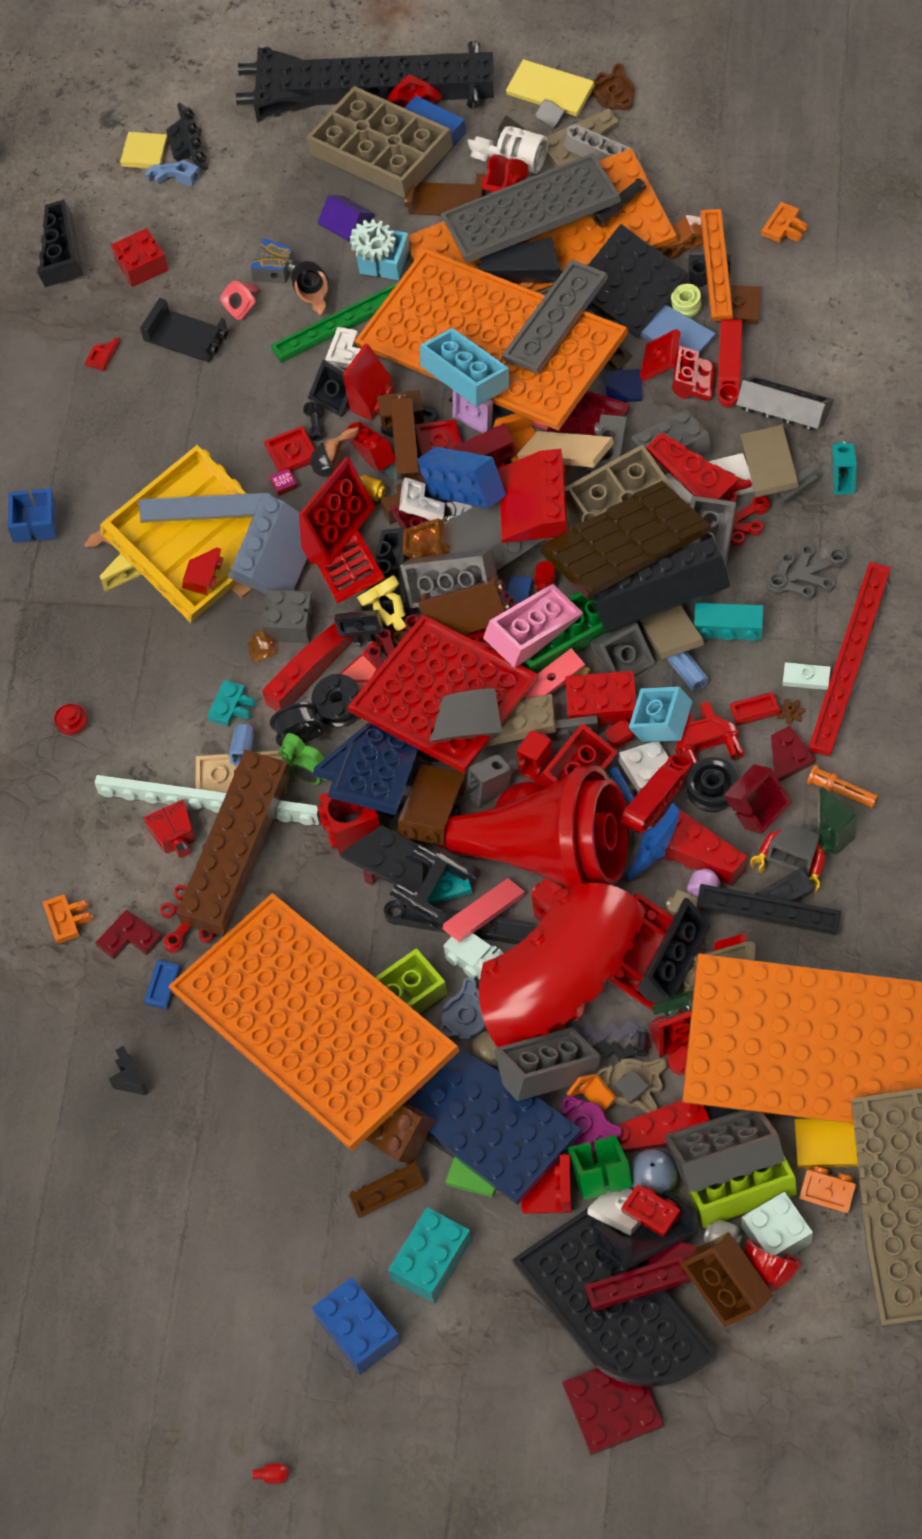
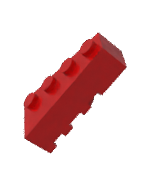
M680 810L674 833L665 850L666 854L662 858L682 863L684 867L691 870L693 868L696 870L710 869L716 873L721 882L733 886L747 870V856ZM662 818L652 828H654L662 820Z

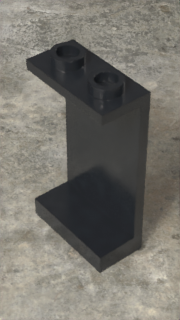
M163 298L157 300L140 327L143 341L208 363L213 356L217 355L219 346L223 340H226L229 333L225 319L221 318L217 326L170 311L167 300Z
M666 1190L662 1193V1199H669L677 1204L678 1209H680V1219L678 1222L673 1223L665 1237L642 1224L630 1236L620 1230L613 1231L601 1221L593 1225L594 1243L604 1254L624 1270H627L697 1234L698 1215L693 1208L682 1202L679 1197Z

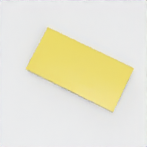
M523 59L507 87L506 93L509 96L541 105L544 99H549L564 109L565 113L578 117L595 84L592 80Z

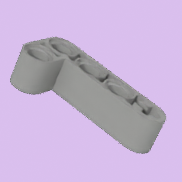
M579 125L569 126L564 140V147L568 151L582 157L593 153L598 161L630 149L628 146ZM632 149L639 162L640 154L638 153V151Z

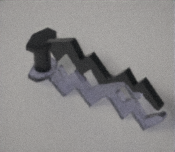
M630 1019L620 1030L612 1021L601 1032H596L590 1023L587 1024L584 1030L577 1022L571 1026L584 1039L590 1036L592 1041L589 1045L593 1049L599 1048L607 1058L615 1053L620 1062L621 1059H627L634 1055L646 1057L648 1054L647 1043L650 1030L646 1027H638ZM612 1033L620 1043L627 1034L631 1040L638 1034V1045L635 1049L629 1043L622 1051L615 1041L607 1048L604 1040Z

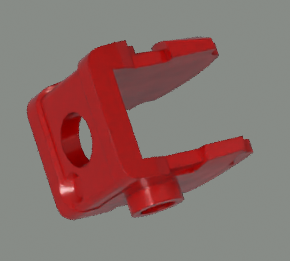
M492 154V157L488 159L486 167L488 168V173L483 177L481 187L484 190L496 192L526 180L529 174V165L520 159L510 158L509 160L505 156Z

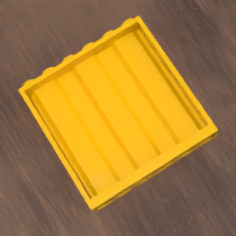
M196 445L101 523L100 533L192 623L238 583L227 576L252 517L140 523L139 499L246 494L241 489L240 483L227 475L222 465L216 464L205 449L202 450ZM216 547L221 548L220 557L224 559L221 569H216L214 574L217 577L214 590L209 589L206 596L183 589L182 581L189 560Z

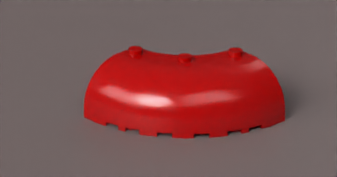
M584 883L583 885L555 891L546 915L523 941L504 954L483 962L479 981V1002L485 1026L497 1047L527 1040L538 1034L542 1036L548 1034V1029L558 1022H561V1024L567 1022L577 1014L576 1009L586 1000L590 1003L604 989L602 984L609 976L614 977L624 964L622 958L627 951L632 950L634 946L632 940L642 927L645 909L634 896L623 889L602 883Z

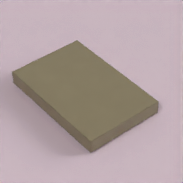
M681 606L638 621L661 659L704 645L703 638Z

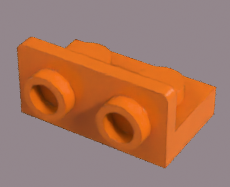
M814 1166V1169H807L799 1199L849 1213L855 1188L858 1182L852 1181L853 1176L844 1173L834 1176L828 1174L829 1169L820 1166Z

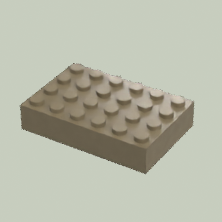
M355 86L306 137L310 155L403 198L409 194V188L414 183L416 187L453 147L449 128Z
M642 444L566 486L568 531L572 530L573 526L606 512L607 508L633 497L634 493L660 481L665 482L676 494L677 492Z

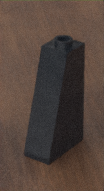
M552 236L501 249L479 258L480 263L476 264L477 269L512 283H555L561 275Z

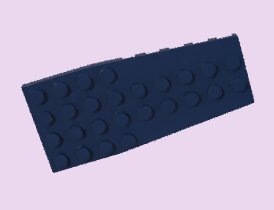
M458 1047L460 1051L406 1102L435 1120L429 1134L436 1137L444 1148L463 1165L518 1205L558 1161L560 1155H563L568 1147L582 1134V1131L537 1096L517 1101L503 1086L499 1071Z

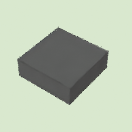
M632 1069L614 1084V1088L632 1104L649 1090V1085Z

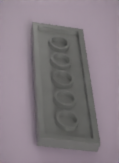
M571 260L503 353L504 361L539 375L608 279L607 273Z

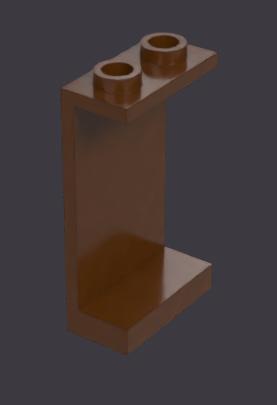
M477 173L475 184L420 182L415 187L414 183L409 188V194L405 196V207H408L409 214L441 216L443 212L485 196L486 190L481 187L485 174Z
M497 573L492 574L489 582L431 597L430 592L421 594L418 601L422 615L424 614L460 634L487 628L491 619L512 608L510 601H506L504 595L505 586L503 581L498 579Z
M421 764L398 819V834L407 839L444 845L446 824L457 796L463 795L465 791V774L459 771Z

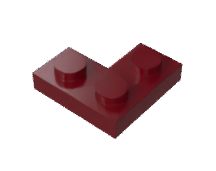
M126 909L95 944L100 950L112 959H115L129 943L145 955H148L162 940V936Z

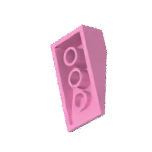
M551 584L491 619L483 638L513 667H516L531 658L583 615V612L556 586Z

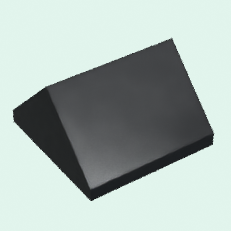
M322 360L308 399L343 417L350 409L343 378L345 371L326 360Z

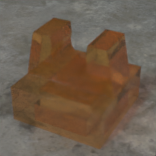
M255 631L247 643L252 662H260L262 658H270L275 653L274 648H268L272 643V638L265 636L264 631Z

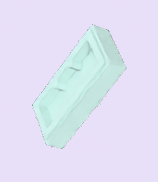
M785 663L783 686L827 690L831 667Z

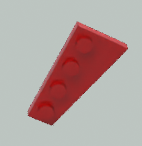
M662 432L646 447L650 455L693 496L719 500L739 480L735 475H730L723 471V468L716 464L713 465L703 459L704 457L691 452L686 449V446Z
M682 1100L618 1124L617 1126L623 1130V1136L618 1142L624 1153L648 1150L650 1147L661 1146L663 1148L667 1147L664 1135L710 1120L703 1105L682 1103Z

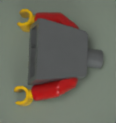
M788 824L783 830L780 829L769 833L758 851L760 852L759 856H754L750 862L752 869L756 863H762L758 869L759 873L764 872L766 869L764 861L766 856V860L794 871L803 868L807 876L809 873L812 874L809 880L816 885L815 893H817L820 886L818 876L822 874L826 856L823 846L818 843L819 835L814 833L811 825L803 824L799 827Z

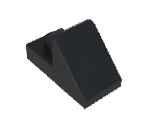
M122 1046L116 1049L118 1059L115 1062L120 1072L109 1078L112 1088L147 1095L149 1092L146 1084L125 1047Z

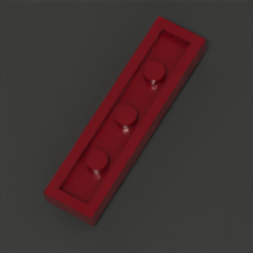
M681 1255L586 1284L585 1290L592 1311H598L691 1282L690 1277L680 1264L684 1260L683 1256Z

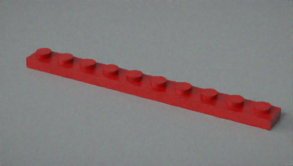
M871 562L868 564L808 750L810 752L829 757L832 755L891 567Z

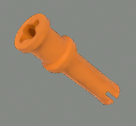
M817 765L811 770L807 784H815L824 788L827 793L834 791L871 809L874 808L878 799L877 794L875 795L858 786L838 779L839 776L836 773L830 774L819 769Z

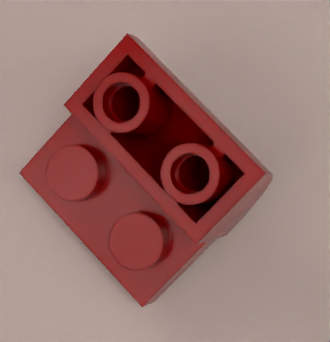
M679 346L672 381L673 392L684 400L689 395L709 401L712 397L716 363L699 358L698 351Z

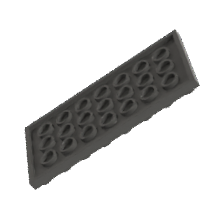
M591 153L443 212L441 217L466 263H469L506 247L514 246L526 239L534 238L544 232L554 230L564 224L574 222L584 216L592 215L604 208L612 207L614 204L621 202V199L595 155Z

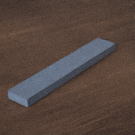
M264 493L139 499L140 523L253 517Z

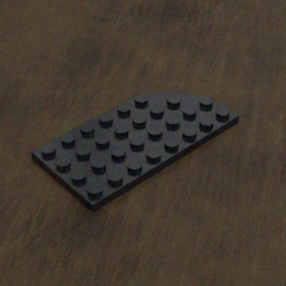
M588 1208L512 1259L518 1271L586 1357L600 1371L618 1381L645 1387L669 1385L691 1376L717 1358V1353L665 1290L598 1311H592L585 1290L586 1284L645 1267V1265L640 1262L624 1270L598 1249L594 1243L593 1225L601 1221L588 1215ZM604 1223V1224L607 1225L610 1229H612L613 1231H616L612 1226H610V1225Z

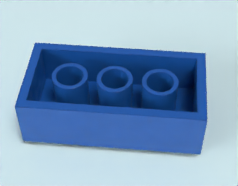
M435 446L417 459L420 472L427 485V491L433 498L488 509L506 496L493 457Z

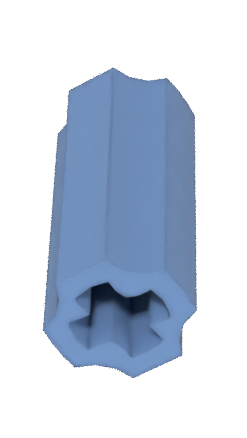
M687 651L668 657L669 663L692 692H698L708 684V677Z
M248 723L238 724L234 728L228 755L230 757L229 762L234 766H238L244 750L251 751L254 733L253 727Z

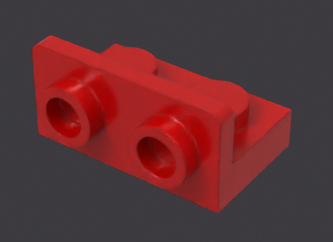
M638 1184L621 1207L622 1213L662 1237H665L673 1223L678 1222L680 1219V1209H678L679 1207L676 1203L669 1199L663 1200L657 1196L653 1189L647 1186L643 1188Z

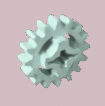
M374 219L371 220V223L364 220L363 226L356 224V229H352L350 236L352 251L356 250V256L362 254L363 260L369 257L371 262H374V258L382 261L383 255L388 258L389 252L394 251V231H389V225L382 226V221L376 224Z

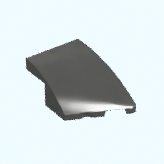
M495 688L471 690L443 696L439 705V713L435 718L436 724L433 734L430 735L429 740L430 742H449L452 739H473L477 736L501 734L502 728Z

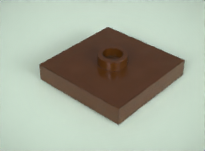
M730 285L733 319H742V324H758L761 287Z

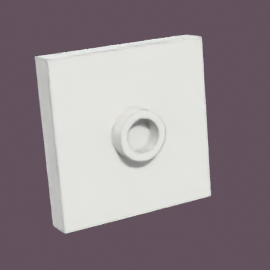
M630 1188L611 1193L610 1190L605 1191L606 1194L600 1195L588 1207V1215L630 1236L641 1225V1223L621 1212L622 1205L633 1191Z

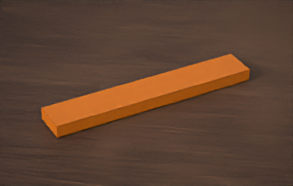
M701 210L700 218L711 321L733 319L722 210Z

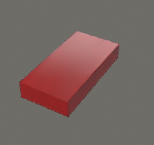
M774 692L729 704L736 726L780 715Z

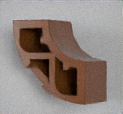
M685 215L679 222L671 225L677 235V241L656 250L668 259H675L680 257V253L689 249L694 251L703 244L701 218Z

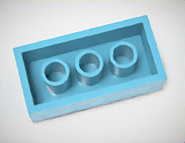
M453 328L420 345V366L476 407L509 389V368Z

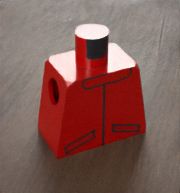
M184 800L143 817L148 832L165 854L176 851L179 858L190 854L191 850L188 845L193 843L195 838Z

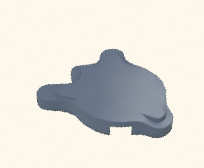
M465 978L460 992L452 997L443 1007L442 1025L439 1031L450 1040H471L487 1029L481 1013L479 990L474 978Z

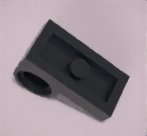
M689 255V281L696 287H703L707 284L704 255ZM726 255L728 275H731V255Z

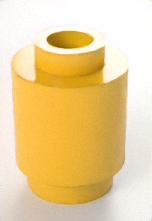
M366 475L360 476L373 501L378 502L380 498H384L387 490L386 486H384V481Z

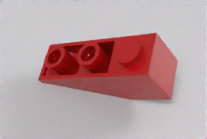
M360 421L348 426L347 429L359 428L357 436L349 442L372 468L379 472L395 462V456L386 438Z

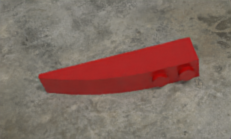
M335 623L320 633L262 689L265 704L276 712L294 704L353 642L352 636L339 637Z

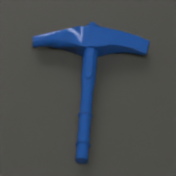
M613 767L610 769V774L613 781L619 786L627 805H629L634 799L633 793L627 786L624 776L621 775L619 769ZM674 803L671 804L667 813L654 828L650 826L642 834L644 838L641 841L635 861L625 874L629 881H632L659 858L665 856V850L672 838L680 810Z

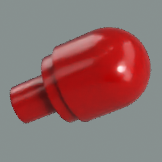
M283 1463L264 1464V1469H253L252 1477L253 1480L264 1479V1483L282 1484L289 1477V1469Z

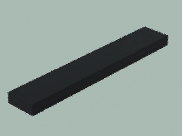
M705 884L699 885L696 903L697 909L831 935L838 934L841 916L840 910Z

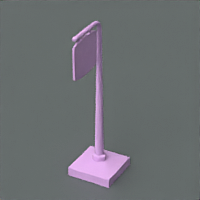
M453 390L452 417L481 433L492 429L493 401L489 399L476 407Z

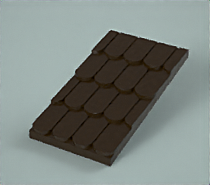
M660 481L634 493L633 497L607 508L606 512L573 526L572 530L548 540L541 547L540 553L588 599L709 533L711 525L668 487L665 482Z

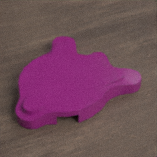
M568 1096L563 1100L561 1115L578 1126L582 1131V1134L570 1147L589 1142L591 1149L596 1153L595 1140L616 1135L617 1140L622 1138L623 1130L621 1127L611 1124L607 1120L606 1114L596 1103L584 1102L574 1096Z

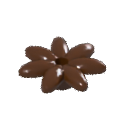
M785 699V706L778 705L781 713L777 715V719L786 718L788 725L791 724L792 719L801 722L802 719L799 714L805 713L806 709L798 708L799 700L791 704L788 699Z

